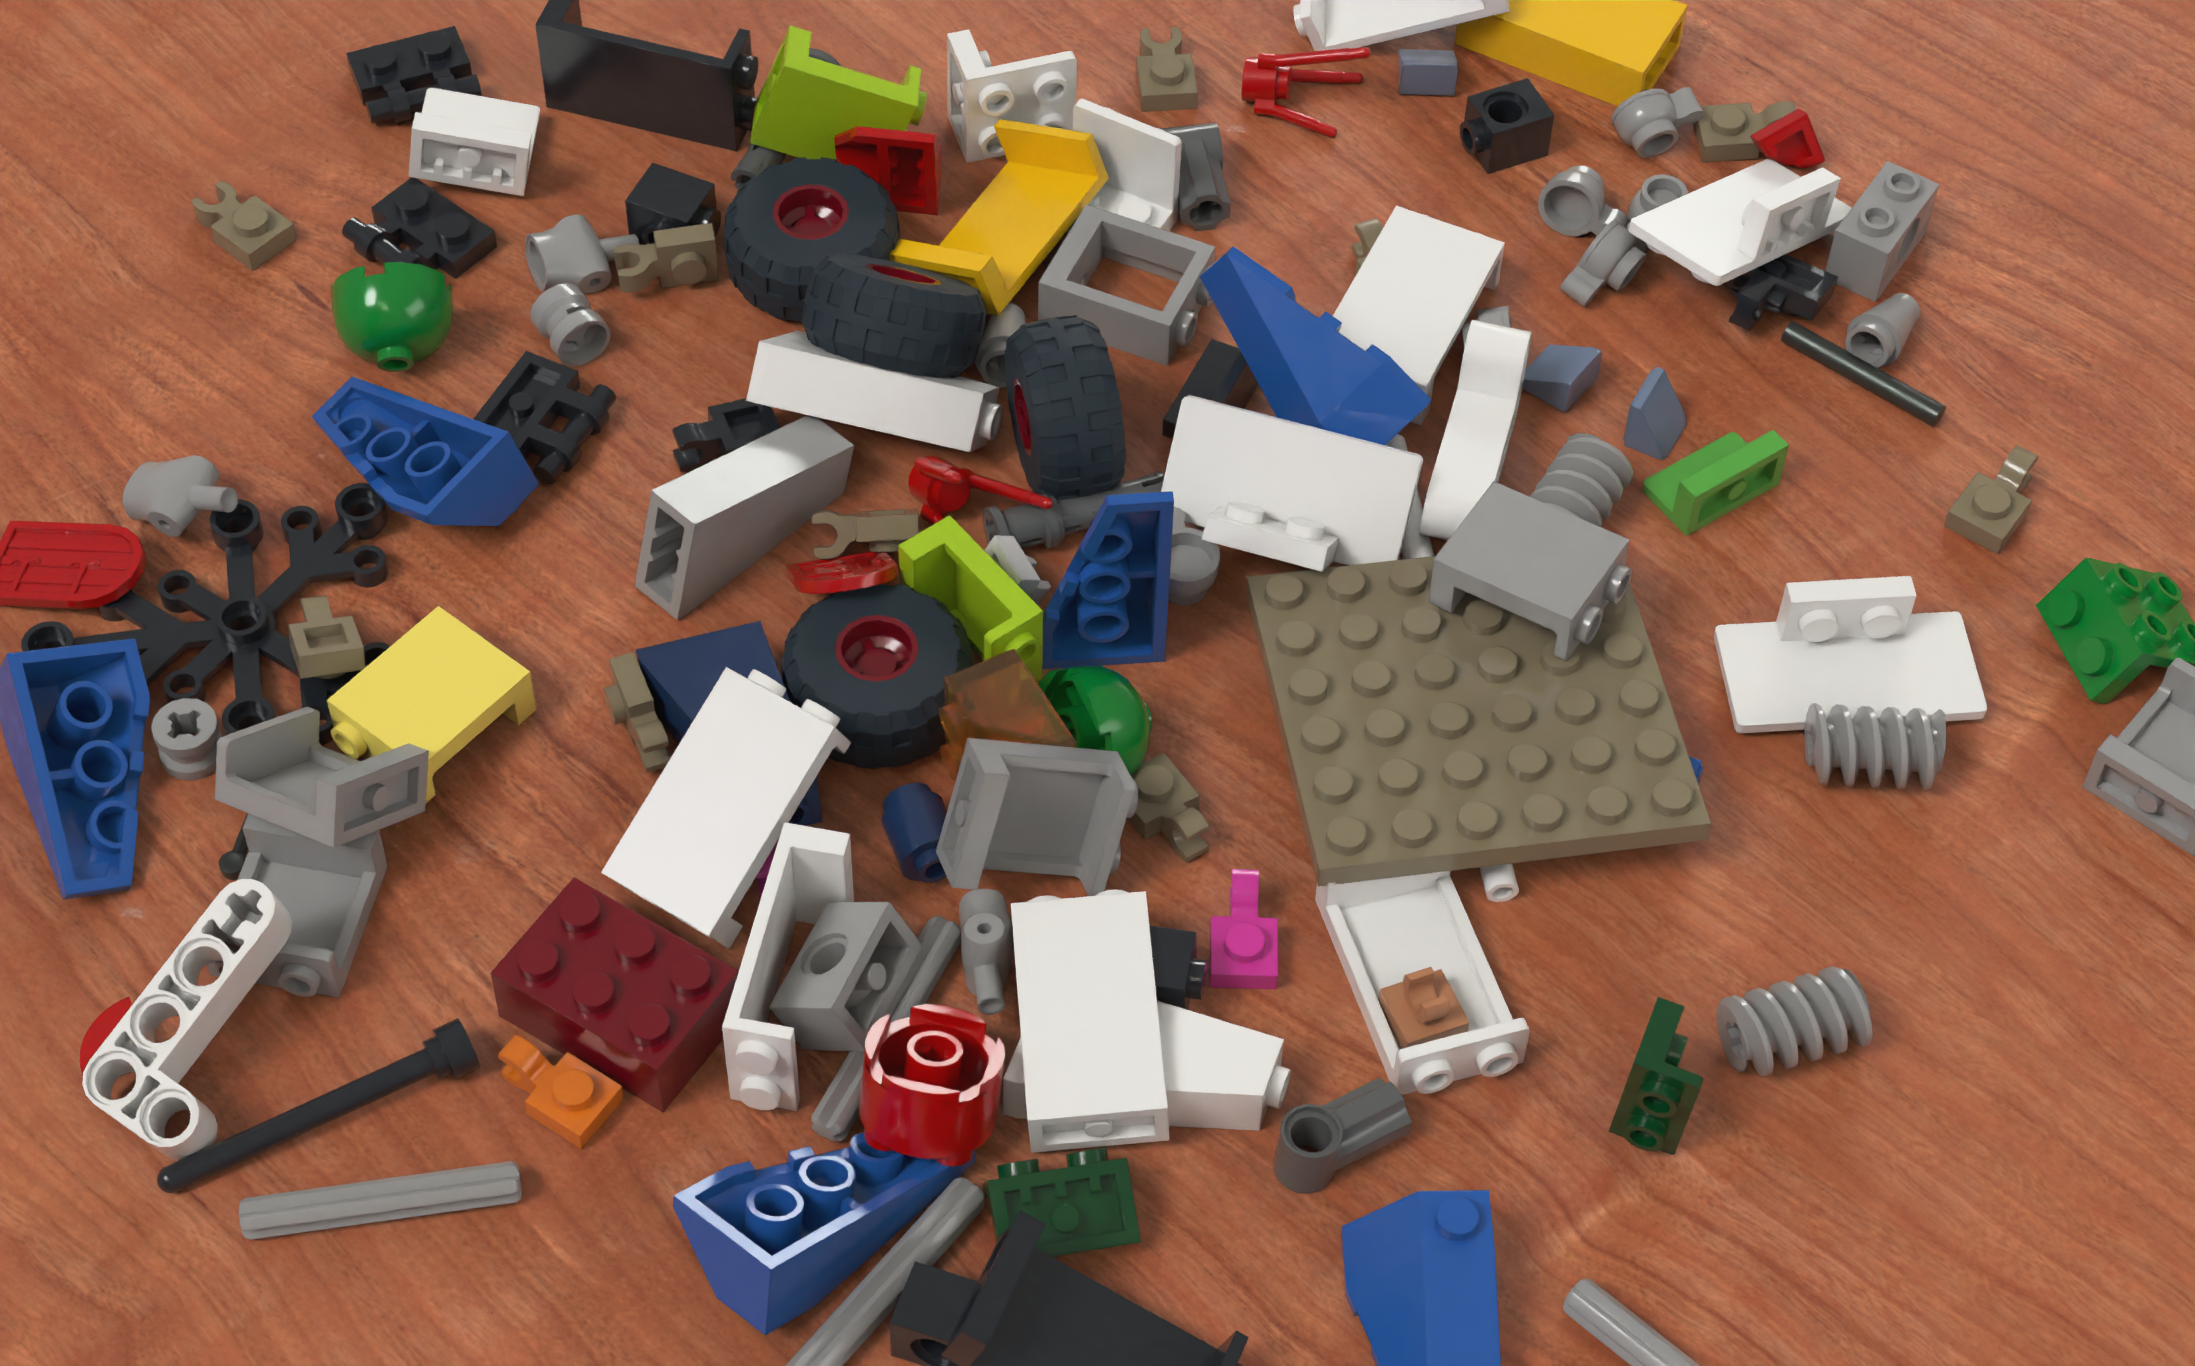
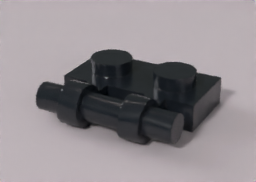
M455 26L346 53L349 70L363 106H366L371 124L393 119L395 124L412 120L413 113L422 111L428 88L482 96L479 80L476 74L472 75L470 61Z
M414 177L408 179L371 207L374 223L367 225L360 219L353 217L345 223L342 229L343 236L354 243L355 251L370 262L421 264L435 270L440 268L455 279L497 248L496 235L493 229ZM403 243L406 246H408L409 249L403 250L399 247V245Z
M526 351L477 413L474 420L508 431L524 459L530 453L541 456L542 458L533 469L534 475L545 484H553L562 472H569L580 459V447L589 435L598 434L609 420L608 410L616 401V395L613 390L602 384L597 385L589 396L579 393L577 391L580 388V380L577 370ZM558 416L570 420L561 433L549 429Z

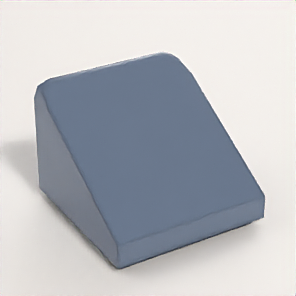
M1398 49L1399 94L1455 96L1458 62L1454 51Z
M1549 344L1527 367L1522 389L1566 413L1598 378L1602 351L1593 347Z
M1656 367L1650 371L1630 404L1623 441H1625L1624 446L1658 460H1664L1668 457L1684 430L1686 417L1665 370Z

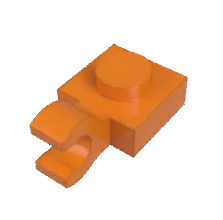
M514 1035L498 1054V1058L507 1064L500 1072L501 1076L513 1086L530 1093L525 1100L526 1115L580 1149L586 1145L623 1101V1089L620 1084L569 1052H566L559 1062L553 1066L532 1043L518 1035Z

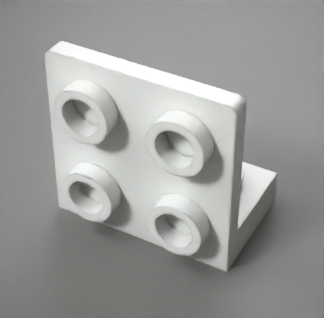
M969 29L947 34L948 119L967 163L1005 155L994 128L999 119L1073 130V107L1076 104L1077 59L1072 51L992 66L987 51H978Z
M428 88L422 113L415 112L412 125L409 177L524 196L539 122L540 108L529 104Z
M1079 99L1073 107V131L1092 133L1109 177L1088 205L1170 231L1178 217L1181 139L1162 129L1117 113L1110 108L1102 107L1085 99ZM1074 223L1070 226V228H1069L1066 232L1069 233V231H1070L1071 228L1073 227Z

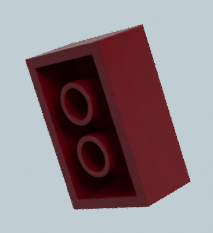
M574 877L490 974L499 1017L565 1055L566 1052H569L620 1084L622 1089L664 1113L723 1040L722 1025L739 970Z

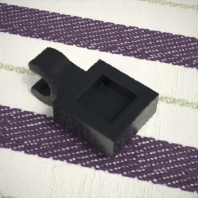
M747 398L708 407L707 422L685 423L673 428L672 433L678 446L677 449L673 450V456L680 472L686 473L709 463L718 454L726 455L781 428L772 407L746 401Z

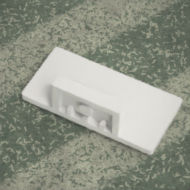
M1766 159L1632 218L1628 231L1646 242V245L1652 251L1666 255L1690 270L1696 279L1719 286L1836 231L1852 208L1835 198L1841 178L1822 167L1800 177L1776 161Z
M1188 395L1181 401L1161 492L1173 491L1174 507L1180 508L1185 513V522L1204 527L1202 540L1322 572L1333 561L1345 565H1357L1399 560L1423 458L1416 453Z
M1911 576L1786 583L1776 622L1718 625L1715 628L1714 642L1735 730L1738 733L1804 730L1808 708L1812 703H1817L1822 707L1826 719L1831 708L1836 704L1846 706L1852 719L1857 709L1861 706L1873 708L1877 719H1879L1882 711L1887 707L1899 709L1903 720H1905L1908 712L1913 708L1924 710L1929 721L1939 709L1944 711L1946 721L1983 719L1987 711V704L1961 614L1955 611L1911 614L1917 596Z

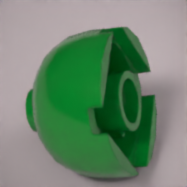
M388 262L384 263V274H374L365 277V266H361L340 275L331 286L332 311L338 336L348 350L367 362L377 364L381 370L401 372L412 368L414 363L429 357L437 351L451 329L453 315L451 284L446 287L445 275L438 270L421 264Z
M1077 666L1049 671L1039 680L1032 700V711L1042 710L1043 730L1033 732L1034 744L1117 751L1130 775L1141 767L1149 745L1152 716L1147 704L1127 678L1103 666Z

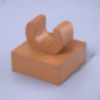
M1432 967L1406 974L1404 975L1403 982L1382 988L1379 991L1378 1001L1401 1049L1468 1032L1470 1022L1442 969L1433 971Z

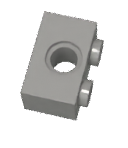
M1887 161L1835 231L1825 271L1838 276L1836 284L1876 302L1925 235L1940 184Z
M827 902L769 1008L784 1026L794 1028L795 1040L803 1050L864 1052L867 1033L877 1020L886 1015L922 944L890 902Z

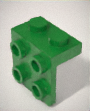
M2086 557L2036 604L2037 609L2090 701L2108 704L2149 665L2168 668L2176 658H2181L2195 667V622L2191 619L2181 602L2183 594L2179 586L2170 577L2161 572L2153 573L2127 567L2121 563L2114 564Z

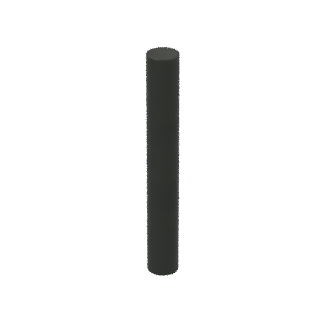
M1791 321L1782 334L1781 342L1933 427L1938 424L1946 410V406L1795 321Z

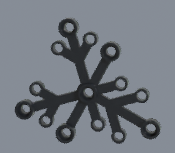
M368 483L352 484L344 488L335 500L338 521L322 536L318 514L314 509L308 506H296L287 510L281 518V526L284 538L289 544L291 566L256 598L253 551L262 540L264 530L257 507L249 501L238 499V504L234 511H212L209 518L214 542L218 548L226 552L229 599L225 601L198 585L195 577L184 570L168 572L162 576L158 583V591L165 609L173 613H183L190 610L205 619L204 621L183 623L135 594L131 589L122 596V600L97 608L100 616L105 620L116 622L127 619L141 629L74 638L71 630L66 625L55 621L42 622L31 627L24 634L21 642L22 651L135 638L148 686L186 649L206 646L183 669L175 670L165 678L163 690L167 703L183 698L198 699L204 702L206 697L204 685L233 658L236 699L227 705L222 714L225 734L228 735L276 718L272 705L263 698L260 653L294 673L299 678L300 675L292 654L290 640L276 632L277 624L275 617L312 582L351 577L356 585L370 588L378 586L385 581L388 576V567L385 554L379 547L363 545L357 547L352 552H342L356 539H371L382 531L388 520L386 503ZM301 524L309 525L308 527L301 530L293 529L294 527ZM368 563L377 564L376 566L370 569L360 568L361 566ZM176 589H187L181 594H171ZM381 642L365 645V667L390 646ZM362 670L346 672L342 676L332 679L317 677L300 678L302 708L310 707L320 712V720L327 721L322 726H319V743L321 745L333 740L331 736L333 724L327 703L328 695L332 696ZM181 688H193L188 693L176 694V692Z

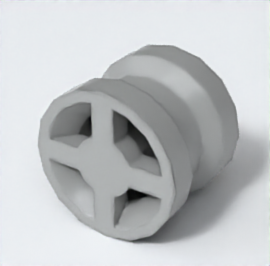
M191 698L171 701L160 708L153 718L151 729L156 746L159 748L158 752L162 766L167 773L180 780L194 781L205 778L215 772L217 742L222 737L219 732L215 711L206 702Z

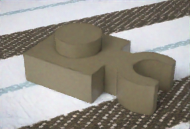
M1171 27L1170 41L1166 43L1154 42L1150 37L1149 28L1141 30L1140 56H1136V78L1141 112L1197 109L1198 91L1192 53L1181 54L1182 33L1178 27Z
M219 181L215 184L220 203L209 205L198 197L192 200L197 221L202 226L211 228L214 243L252 271L297 240L292 222L255 195L241 204L238 202L235 189L226 182Z
M634 652L609 659L612 685L604 687L603 694L613 724L625 723L633 745L637 746L640 759L647 773L666 767L670 760L666 747L669 746V741L664 727L655 713L654 700Z

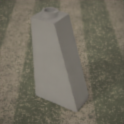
M806 415L651 490L635 587L676 620L685 617L810 520L813 513L823 510L844 493L854 445L819 418Z

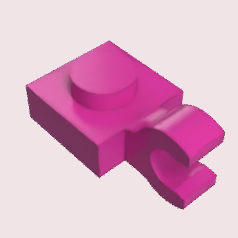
M1232 869L1230 917L1211 916L1209 987L1277 988L1278 918L1258 917L1259 870Z

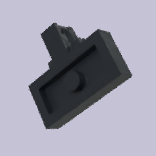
M1785 254L1723 283L1730 290L1729 294L1737 298L1729 322L1750 331L1759 323L1765 309L1776 314L1783 312L1790 316L1804 317L1812 321L1832 297L1838 276Z

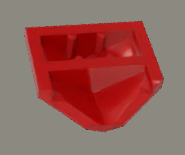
M856 126L835 135L834 143L837 162L844 165L851 164L869 174V177L881 184L889 193L893 205L896 206V211L938 215L943 143L936 134Z

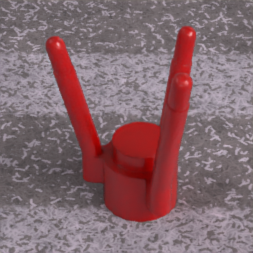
M1367 47L1288 54L1259 52L1258 57L1247 56L1242 76V100L1255 102L1254 114L1274 116L1313 132L1334 137L1337 134L1335 127L1278 105L1277 101L1278 99H1289L1292 82L1361 83L1363 76L1358 72L1292 69V66L1366 59L1371 55V50Z
M935 455L918 457L908 480L910 493L916 500L923 503L920 512L921 517L932 525L944 519L945 513L956 511L963 507L969 498L970 489L972 488L1043 509H1050L1053 506V501L1049 497L977 475L967 468L960 469Z

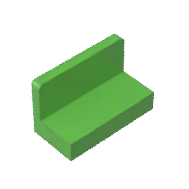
M1774 430L1748 444L1737 433L1730 432L1645 479L1642 492L1688 536L1777 486L1781 479L1789 444Z

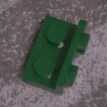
M1660 997L1657 998L1608 1132L1625 1138L1631 1145L1646 1151L1659 1150L1674 1155L1704 1079L1700 1075L1678 1067L1688 1040L1687 1036L1676 1033L1685 1006Z
M1107 1148L1066 1154V1168L1040 1172L1038 1159L998 1165L999 1179L988 1180L983 1183L985 1198L989 1199L995 1243H997L1002 1232L1020 1210L1046 1224L1035 1248L1051 1257L1141 1242L1127 1158L1109 1160Z

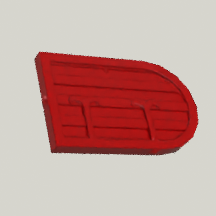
M10 521L0 541V606L86 609L106 605L119 599L131 590L144 573L147 557L138 536L128 528L112 524Z
M868 551L837 556L831 559H817L786 564L787 577L798 592L819 594L856 590L887 583L897 578L898 565L886 552Z

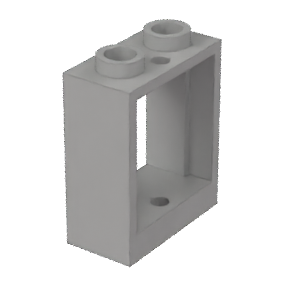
M1086 204L1039 281L1038 321L1054 317L1077 315V317L1097 325L1107 346L1168 366L1180 345L1187 347L1190 344L1197 327L1198 312L1202 305L1210 307L1213 303L1199 276L1215 262L1216 247ZM1103 257L1179 282L1163 311L1087 287L1086 285Z

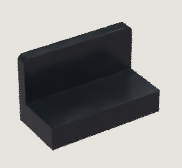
M1211 339L1163 419V436L1173 439L1181 401L1188 395L1245 409L1259 384L1239 348Z

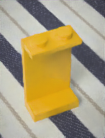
M999 119L994 128L1008 161L939 246L899 239L895 249H892L889 254L890 261L920 267L968 283L980 291L987 310L986 313L1000 315L1078 218L1085 205L1090 203L1109 179L1092 133Z

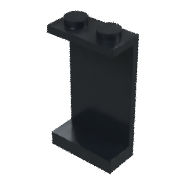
M549 0L535 24L546 107L736 152L747 131H752L757 101L754 84L758 74L759 62L756 56H752L749 30L739 28L724 59L583 27L579 0Z
M1020 1210L1000 1235L941 1356L959 1366H1244L1238 1363L1249 1337L1236 1330L1218 1349L1036 1249L1035 1246L1046 1224Z

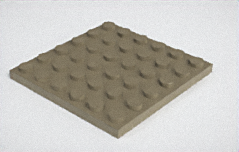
M1436 556L1330 567L1322 572L1311 569L1247 576L1246 596L1318 886H1326L1328 883H1352L1708 840L1711 821L1630 583L1624 596L1617 604L1609 601L1604 608L1601 624L1589 644L1580 642L1568 660L1565 661L1554 656L1557 635L1553 630L1466 592L1452 612L1429 603L1433 559Z

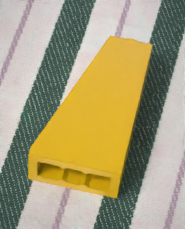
M1509 0V12L1457 24L1454 44L1612 105L1619 106L1629 97L1653 88L1680 46L1688 5L1673 0Z

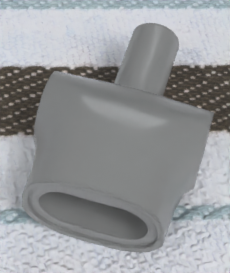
M571 215L560 220L554 228L543 232L527 234L525 254L532 278L539 290L546 291L555 285L570 283L577 285L584 293H594L604 289L612 280L608 262L615 261L614 248L622 244H640L635 234L599 239L585 216Z
M191 455L174 460L143 463L132 474L126 484L122 501L130 519L147 521L161 533L178 537L200 510L234 511L238 504V495L233 488L216 486L220 478V472L213 463L201 456Z
M974 889L966 893L959 903L962 964L967 989L973 995H976L978 1010L983 1014L993 1015L1001 1012L1005 1007L1003 988L1009 975L1014 953L1013 927L1006 900L1000 892L992 889Z

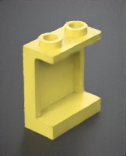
M439 606L327 699L333 724L331 736L337 746L347 756L353 759H358L360 756L363 759H368L408 743L429 751L426 803L436 795L432 780L434 773L501 714L517 725H520L537 710L530 671Z

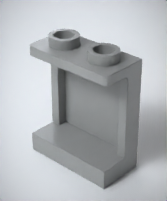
M1493 481L1433 559L1429 603L1452 612L1466 592L1553 630L1557 635L1554 656L1567 661L1580 642L1589 644L1601 624L1603 610L1609 601L1617 604L1624 596L1632 576V569L1625 566L1630 540Z
M2176 658L2168 667L2158 690L2118 737L2110 734L2097 749L2082 787L2195 856V667L2181 658Z
M301 708L223 736L217 742L215 800L329 847L336 848L425 812L428 750L408 743L363 761H358L321 746L319 743L320 712L313 708Z
M968 738L936 854L952 888L978 889L982 871L986 869L1074 876L1080 879L1088 896H1095L1105 890L1109 874H1114L1119 866L1121 857L1120 838L1126 818H1131L1137 808V783L1131 777L1117 751Z
M248 813L242 829L249 851L237 880L254 879L264 883L287 908L292 920L291 934L286 944L256 983L281 987L291 994L302 997L320 994L339 998L388 867L380 831H375L332 848ZM250 912L246 915L244 921L247 920L256 924L261 920L263 914L256 915ZM229 937L224 942L234 953H237L241 947L240 945L238 947ZM213 961L208 963L209 974L219 978L223 971L224 962Z

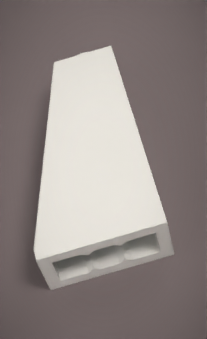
M801 331L759 341L746 401L967 452H972L986 446L987 440L995 438L1003 413L1002 405L996 404L1000 387L961 376L934 378L931 376H918L862 364L816 347L808 340L806 333Z
M1157 1001L1169 1126L1259 1131L1268 1106L1280 1109L1289 1084L1291 1069L1281 1066L1284 1039ZM1020 1038L1003 1078V1114L1014 1118L1027 1119L1022 1043Z

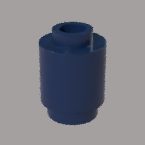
M909 783L896 788L888 794L883 802L884 813L881 822L902 874L910 880L925 883H934L947 878L936 854L947 813L942 797L932 792L931 788L924 783Z

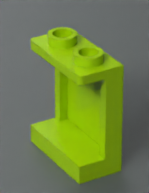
M789 25L755 104L750 143L798 158L821 159L823 157L836 159L835 135L856 126L908 131L909 124L916 126L919 124L926 105L927 93L919 90L921 68L910 65L901 84H896L809 57L812 32Z
M950 515L899 544L900 585L911 587L914 591L934 597L946 605L947 609L960 620L965 628L967 640L971 648L984 661V709L992 718H995L1010 708H1019L1031 701L1039 680L1042 679L1043 610Z

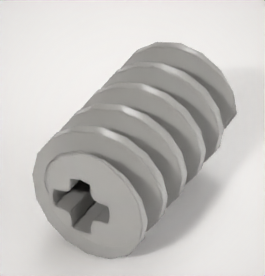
M1576 433L1568 437L1567 442L1558 451L1556 459L1548 466L1546 474L1539 480L1535 491L1529 497L1601 527L1602 522L1610 516L1612 506L1621 499L1623 490L1631 483L1634 471L1630 461L1620 450L1591 434Z
M1812 703L1808 708L1804 727V756L1806 764L1809 767H1815L1820 786H1827L1833 768L1841 769L1846 787H1853L1859 769H1866L1872 788H1879L1885 770H1892L1897 789H1905L1912 771L1918 772L1922 789L1930 791L1936 774L1941 771L1946 748L1945 713L1941 709L1936 711L1929 721L1926 712L1920 708L1910 710L1905 720H1903L1899 709L1895 707L1885 708L1879 719H1877L1874 709L1870 706L1859 707L1853 719L1848 708L1844 705L1836 704L1833 706L1827 719L1819 704Z
M1835 966L1820 970L1817 976L1810 973L1798 976L1794 979L1793 983L1784 980L1770 985L1768 991L1756 988L1746 992L1743 998L1736 995L1721 999L1717 1007V1025L1720 1040L1732 1068L1739 1073L1745 1071L1747 1061L1750 1060L1756 1072L1762 1077L1772 1074L1774 1067L1773 1053L1783 1067L1786 1069L1793 1068L1798 1064V1046L1804 1056L1811 1062L1822 1059V1038L1834 1054L1843 1053L1847 1050L1848 1046L1847 1031L1854 1043L1859 1047L1871 1044L1873 1038L1869 1004L1857 977L1850 970L1845 968L1842 970Z

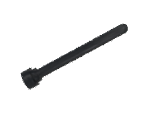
M457 1018L432 1029L434 1037L422 1042L424 1049L165 1166L157 1175L159 1188L166 1193H176L435 1073L439 1079L450 1074L454 1079H457L479 1069L480 1064L462 1023Z

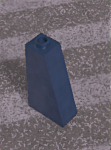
M761 621L636 649L637 661L654 700L657 718L679 744L726 667L745 678H748L752 669H755L784 686ZM785 692L782 698L790 702L787 692ZM817 776L789 823L807 826L822 822Z

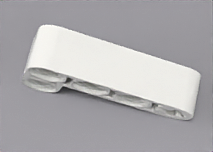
M1477 320L1471 321L1462 358L1457 392L1426 494L1419 529L1420 535L1449 540L1492 482H1499L1521 398L1532 337L1531 331Z
M240 879L229 883L220 891L92 1056L83 1072L82 1085L86 1096L93 1104L166 1157L175 1161H179L213 1145L217 1138L218 1128L215 1116L209 1108L178 1083L286 944L291 934L292 920L289 911L264 883L254 879ZM250 912L256 915L263 914L261 920L256 924L251 921H244L246 915ZM228 937L238 947L239 945L241 946L237 953H234L224 943ZM213 961L224 962L223 971L214 983L207 986L197 985L198 975L202 968ZM179 1016L180 1026L176 1034L165 1042L155 1043V1031L158 1025L169 1017ZM135 1072L136 1084L132 1091L126 1097L112 1100L111 1090L115 1081L121 1075ZM190 1110V1123L187 1129L179 1136L166 1138L164 1133L168 1119L176 1112Z

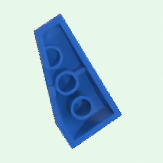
M1234 246L1199 276L1277 418L1386 445L1432 401L1389 355L1373 344L1365 351L1339 333L1342 325L1341 321L1328 312H1325L1319 318L1296 303V296L1291 286Z
M351 377L312 415L317 426L392 510L430 525L500 526L508 516L517 511L521 503L539 485L508 431L355 377Z
M1173 491L1118 494L1105 497L1043 613L1042 669L1165 662L1174 512Z
M135 638L6 653L0 666V724L5 744L63 900L126 891L132 886L139 816L137 801L145 752H142L145 722L148 718L150 694Z
M865 1133L852 1136L850 1147L815 1155L810 1146L788 1151V1162L755 1170L751 1162L747 1161L727 1166L674 1195L673 1208L716 1298L762 1334L767 1335L815 1307L941 1194L954 1179L958 1178L973 1165L976 1159V1151L974 1150L972 1159L966 1164L946 1166L935 1159L912 1157L896 1151H879L867 1144L864 1138Z
M1489 1190L1417 1191L1342 1226L1341 1243L1345 1296L1354 1317H1359L1372 1346L1371 1355L1376 1366H1501L1496 1258Z

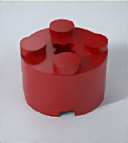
M933 1004L912 1006L910 1017L890 1022V1013L880 1018L870 1028L865 1040L859 1115L865 1128L864 1138L867 1144L879 1151H896L912 1157L935 1159L946 1166L966 1164L972 1159L974 1150L983 1145L996 1128L1005 1059V1048L1002 1041L998 1037L997 1043H995L986 1034L987 1023L978 1016L950 1006Z

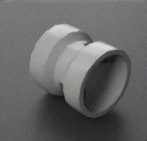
M570 283L555 285L543 292L532 305L530 312L532 324L545 339L550 340L551 349L564 365L571 367L585 365L602 354L608 346L611 337L609 326L596 311L591 310L590 301L577 285Z

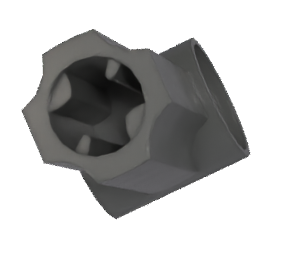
M1217 123L1159 128L1181 139L1178 198L1181 222L1191 225L1195 231L1215 229L1218 223L1230 217L1231 206L1222 173L1223 151Z
M1377 1078L1323 1106L1304 1104L1294 1107L1286 1113L1279 1131L1273 1163V1170L1277 1179L1287 1189L1297 1193L1311 1194L1321 1191L1330 1184L1335 1171L1409 1134L1412 1121L1405 1106V1099L1392 1082L1387 1083ZM1297 1146H1310L1319 1152H1306Z

